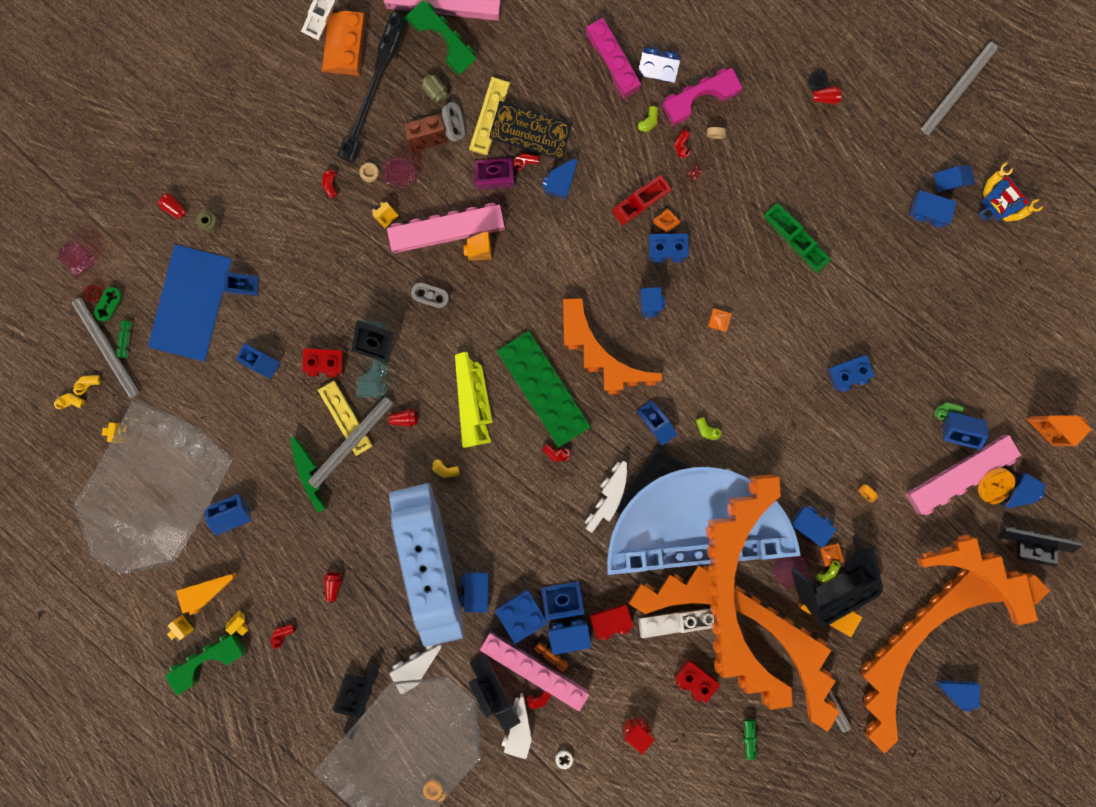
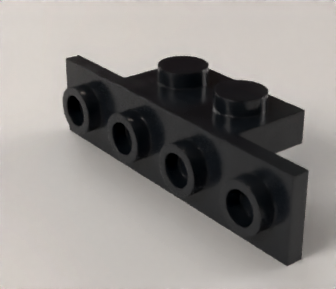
M1006 527L999 534L1001 539L1017 542L1018 560L1052 567L1058 565V550L1074 553L1082 547L1081 542H1076L1070 538L1062 539L1054 535L1037 534L1035 531H1022L1016 527Z
M484 653L471 661L470 665L477 678L468 683L472 694L480 705L481 712L486 718L496 715L504 732L520 724L521 721L487 655Z
M370 659L363 677L345 673L332 709L335 713L349 716L343 731L349 739H353L354 734L358 731V722L361 715L365 712V703L367 697L371 695L372 683L378 676L379 666Z

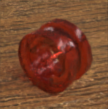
M699 164L686 175L687 178H691L692 183L704 173V170L699 168Z
M91 285L85 288L83 295L88 302L98 303L103 295V291L101 288ZM91 291H95L97 294L96 298L92 297Z

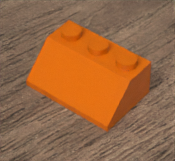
M341 11L331 14L327 23L322 72L360 76L367 22L364 13Z
M1032 416L1026 418L1052 446L1076 447L1092 430L1088 426V421L1082 416Z

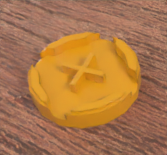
M997 468L988 472L978 485L980 498L989 504L1000 503L1009 497L1008 493L1015 487L1016 480L1014 475L1005 468Z

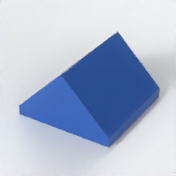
M579 582L541 588L546 621L584 614Z

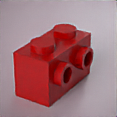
M303 349L302 372L308 373L307 376L319 377V373H325L327 377L338 378V374H344L345 351Z
M626 603L589 614L596 639L601 638V641L612 638V634L618 632L620 635L626 634L631 631L630 628H634Z
M688 658L674 675L677 681L675 684L684 691L687 688L692 692L691 696L698 702L704 701L706 704L720 686L717 680Z
M634 716L632 720L629 718L622 726L624 740L641 755L655 741L649 724L642 718L638 720Z

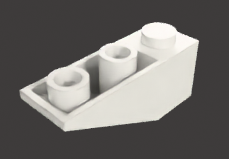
M443 643L428 646L425 652L420 654L418 651L409 656V661L405 663L400 661L392 666L393 670L390 672V676L401 694L418 685Z
M521 693L520 698H515L513 705L521 723L510 729L508 735H504L502 746L505 747L504 753L526 759L532 741V734L524 694Z

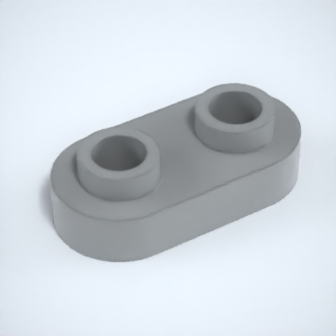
M454 102L444 105L442 117L446 136L451 141L456 142L465 136L462 112L460 107Z
M417 283L411 290L413 299L419 303L435 308H444L449 302V296L445 290L428 284ZM420 290L425 291V294L422 297L418 295V292ZM437 296H442L443 301L437 302Z

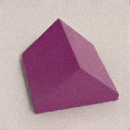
M512 157L474 161L475 186L477 190L515 187Z

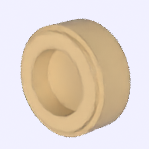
M721 127L707 128L706 136L712 139L725 138L726 129Z
M367 162L361 166L359 173L365 182L371 183L378 179L379 169L374 163Z

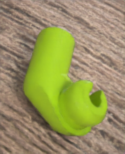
M649 107L648 118L638 123L640 131L648 132L657 125L658 107Z
M705 417L696 420L702 437L710 440H717L721 437V431L718 428L709 427Z
M832 561L827 573L819 572L815 580L820 582L821 585L836 577L841 564L837 561Z

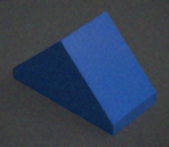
M956 166L933 174L937 193L975 185L971 166Z
M223 272L222 292L234 295L257 296L258 276Z

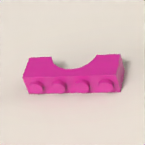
M604 18L587 26L586 35L593 48L605 61L621 97L625 99L639 91L641 83Z
M724 68L718 71L715 77L711 79L706 77L699 81V85L695 87L690 85L684 88L681 94L677 96L672 94L666 97L662 108L673 127L690 118L691 104L699 96L714 95L720 100L725 101L739 94L742 86L733 68L729 70Z

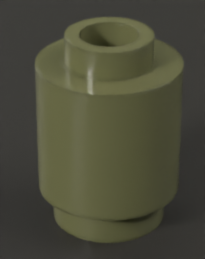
M429 74L422 80L423 84L421 87L431 100L437 104L443 102L449 96L448 89L437 75L432 76Z
M209 211L199 213L196 218L197 226L207 233L217 231L220 226L219 218Z

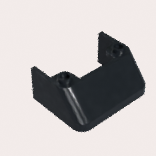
M857 535L852 536L855 552L850 554L845 560L846 571L830 581L816 587L811 580L795 568L791 569L797 594L815 621L822 626H828L876 599L883 591L874 547Z

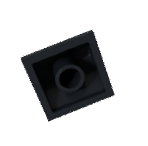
M357 320L351 351L388 363L398 335Z

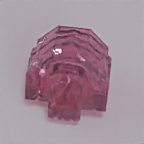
M405 158L390 159L383 168L384 182L386 184H395L397 188L408 187L409 182H417L416 168Z
M69 240L58 250L60 255L56 258L70 270L75 279L81 275L83 276L96 265L93 260L94 255L87 247L81 244L76 245Z
M801 553L800 556L778 558L776 564L771 567L777 580L783 587L789 590L795 586L791 569L795 568L807 578L810 575L806 571L808 562Z

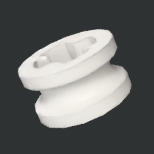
M562 750L556 754L555 761L559 768L568 769L573 763V758L568 751ZM567 755L569 762L560 764L561 760L559 757Z

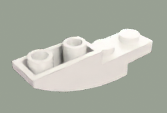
M313 0L301 32L320 41L332 11L337 6L339 0Z
M625 461L617 462L611 470L613 472L611 478H606L600 486L603 488L601 493L607 497L600 499L596 505L598 510L594 515L590 514L584 522L587 524L585 528L591 533L602 518L610 522L619 506L626 484L627 463Z
M711 608L660 613L654 614V616L638 618L640 637L648 638L678 632L686 633L710 629L714 622V615H712Z

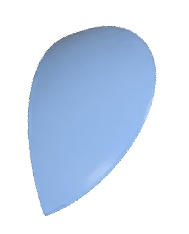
M694 467L669 473L648 484L628 503L615 525L608 548V575L710 564V557L707 554L709 538L706 535L708 520L730 518L727 512L729 498L751 496L748 489L750 479L720 468ZM777 501L761 515L748 534L738 561L800 556L795 531L789 518Z

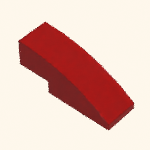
M660 175L618 204L612 210V213L620 224L624 226L672 191V188L663 176Z

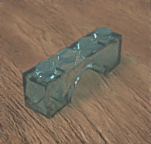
M361 321L388 331V326H385L383 321ZM373 358L371 369L365 375L357 378L356 398L382 399V395H385V383H382L383 376H386V364Z

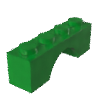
M422 0L405 19L417 32L432 30L444 38L448 50L445 62L457 75H460L476 59L474 50L469 45L465 46L461 42L462 37L455 30L452 32L448 28L449 23L444 17H438L434 12V6L429 1L425 2Z
M229 633L218 639L220 641L218 644L213 646L210 643L202 648L203 653L197 656L194 653L185 659V664L180 666L177 663L169 668L170 673L165 675V678L176 696L198 683V669L204 661L218 660L227 666L247 653L236 633L231 636Z

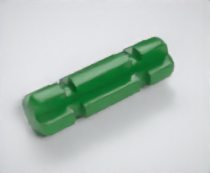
M122 320L120 322L121 331H119L117 343L119 349L116 350V356L127 358V347L129 348L131 335L129 330L132 328V322Z

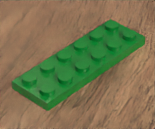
M529 331L497 351L558 448L590 428L589 423Z

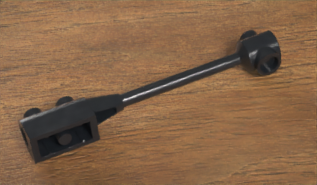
M391 13L377 48L376 70L351 136L343 138L337 153V157L345 161L355 163L359 155L361 144L358 141V137L382 73L393 58L397 60L410 23L400 14Z

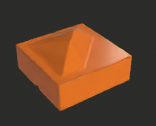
M668 208L653 220V223L664 234L670 233L681 222Z
M713 308L707 327L727 332L732 314Z
M839 543L827 545L824 548L819 547L825 567L830 566L832 561L844 562Z

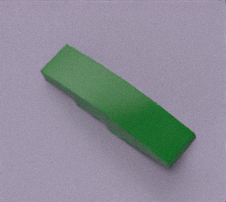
M778 203L763 215L781 238L816 274L831 262V258L804 231V227Z
M293 436L290 440L300 480L317 512H323L328 507L317 493L323 487L320 485L318 488H314L309 483V480L314 475L313 471L319 467L298 437Z

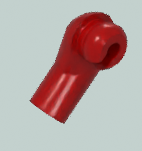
M684 129L674 142L676 154L680 158H687L690 155L686 141L691 134Z
M521 153L513 160V169L519 171L528 163L538 165L539 155Z
M333 169L326 170L322 178V187L330 199L338 195L332 185L333 180L337 177V173Z
M549 444L542 449L553 462L566 461L571 454L566 448L554 450Z
M289 624L274 630L270 640L271 646L274 649L282 646L286 635L295 633L294 625Z
M543 690L540 697L528 696L525 704L532 710L541 708L547 704L552 695Z

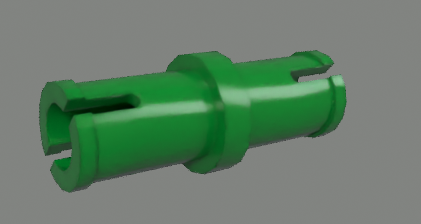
M747 718V721L746 719L743 720L745 759L754 760L757 759L756 742H758L755 726L756 719Z

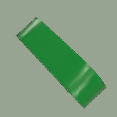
M109 287L104 291L94 310V315L98 320L103 322L112 320L123 300L122 291L114 287ZM110 293H115L117 299L111 300ZM101 310H106L108 316L102 317Z

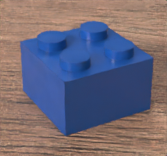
M528 588L495 608L497 616L515 644L548 624V620L546 621L543 611Z
M582 617L570 619L571 622L568 623L555 621L552 622V626H548L553 655L591 648L586 619L582 620Z

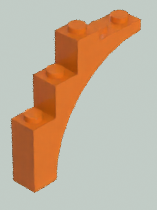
M563 299L564 346H568V350H578L580 346H583L584 369H588V372H599V368H603V391H608V394H619V391L624 390L623 383H627V386H638V382H646V386H655L657 382L662 381V373H651L633 369L618 362L609 355L596 341L589 329L584 314L583 300Z
M969 534L957 537L958 540L952 541L953 548L945 547L940 549L941 552L935 554L933 551L922 553V557L916 558L918 566L921 567L937 565L956 566L978 575L999 594L1008 610L1012 623L1023 625L1038 621L1027 575L1019 573V571H1011L1006 576L1002 556L986 553L981 557L977 538L970 537Z

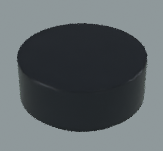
M820 71L812 73L808 79V86L812 91L825 89L828 84L827 76Z

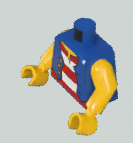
M1004 162L1001 165V170L996 171L986 181L983 190L984 197L981 200V203L986 208L979 212L980 217L984 221H988L991 217H994L997 221L1002 219L1006 222L1018 221L1032 214V211H1040L1044 207L1042 206L1039 209L1034 207V203L1040 199L1034 200L1031 206H1028L1030 202L1008 176L1012 173L1013 167L1009 171L1003 169L1008 162Z

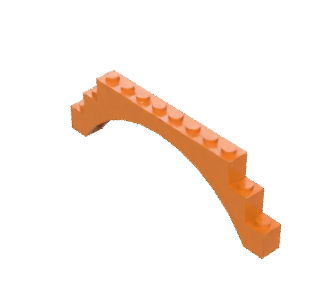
M773 474L752 476L748 484L751 496L729 498L727 512L730 518L708 520V526H706V535L709 538L707 554L710 557L708 572L712 580L709 589L711 596H713V603H711V612L714 615L712 631L715 634L713 649L717 659L714 661V667L716 672L723 678L738 676V685L745 693L761 692L762 703L772 710L793 707L792 688L769 673L756 660L743 638L737 622L734 604L735 573L739 556L748 534L761 515L780 497V479L778 476Z
M704 564L702 567L697 565L685 584L683 583L684 579L677 574L673 576L668 574L657 594L654 592L656 588L648 583H645V585L640 583L628 603L644 614L672 605L688 603L711 604L713 603V596L710 594L709 586L712 584L708 567ZM736 585L734 587L735 610L762 625L785 648L798 670L805 691L808 719L828 732L840 713L836 709L837 704L829 699L824 701L836 682L831 678L833 674L824 668L820 671L821 666L831 652L827 648L828 643L820 638L817 640L811 638V632L803 627L800 630L794 627L795 622L787 617L784 619L777 616L779 612L770 606L767 609L761 606L762 601L754 596L751 598L744 595L746 591Z
M964 568L958 571V576L953 581L950 580L943 586L944 590L940 594H935L930 599V603L926 607H922L917 611L916 617L912 621L910 620L903 625V630L898 635L895 634L889 639V644L885 648H880L875 653V657L871 661L865 662L861 667L862 670L859 673L875 689L873 692L869 691L861 703L877 718L876 721H872L867 725L864 733L884 754L898 741L896 723L898 689L904 670L917 647L931 631L946 619L965 609L985 603L1003 602L990 584ZM1023 573L1027 575L1033 603L1038 604L1050 590L1034 574Z

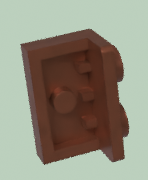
M441 114L404 124L412 152L448 143Z

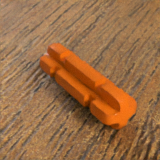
M542 641L538 642L534 650L539 654L542 653V657L553 666L557 665L556 668L561 672L565 671L569 663L564 659L561 660L560 655H553L552 649L550 647L547 648L545 643Z

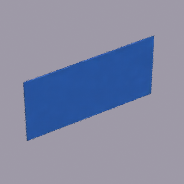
M174 245L148 343L149 348L205 362L223 295V272H229L231 258Z

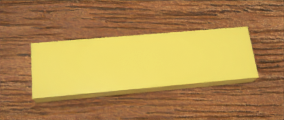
M494 77L491 78L471 141L470 151L488 156L492 144L489 135L499 101L505 102L510 82Z
M334 380L318 389L347 439L360 425V422ZM365 435L352 450L357 456L373 447L368 436Z

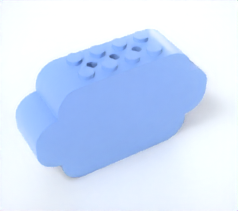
M430 483L391 491L389 497L392 510L393 533L414 624L420 633L423 646L428 647L463 639L464 627L460 598L439 507L435 501Z

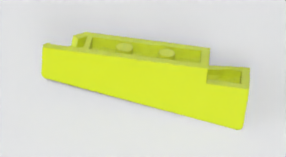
M468 352L455 355L463 448L491 443L486 424L493 423L482 366L478 362H473L469 358Z

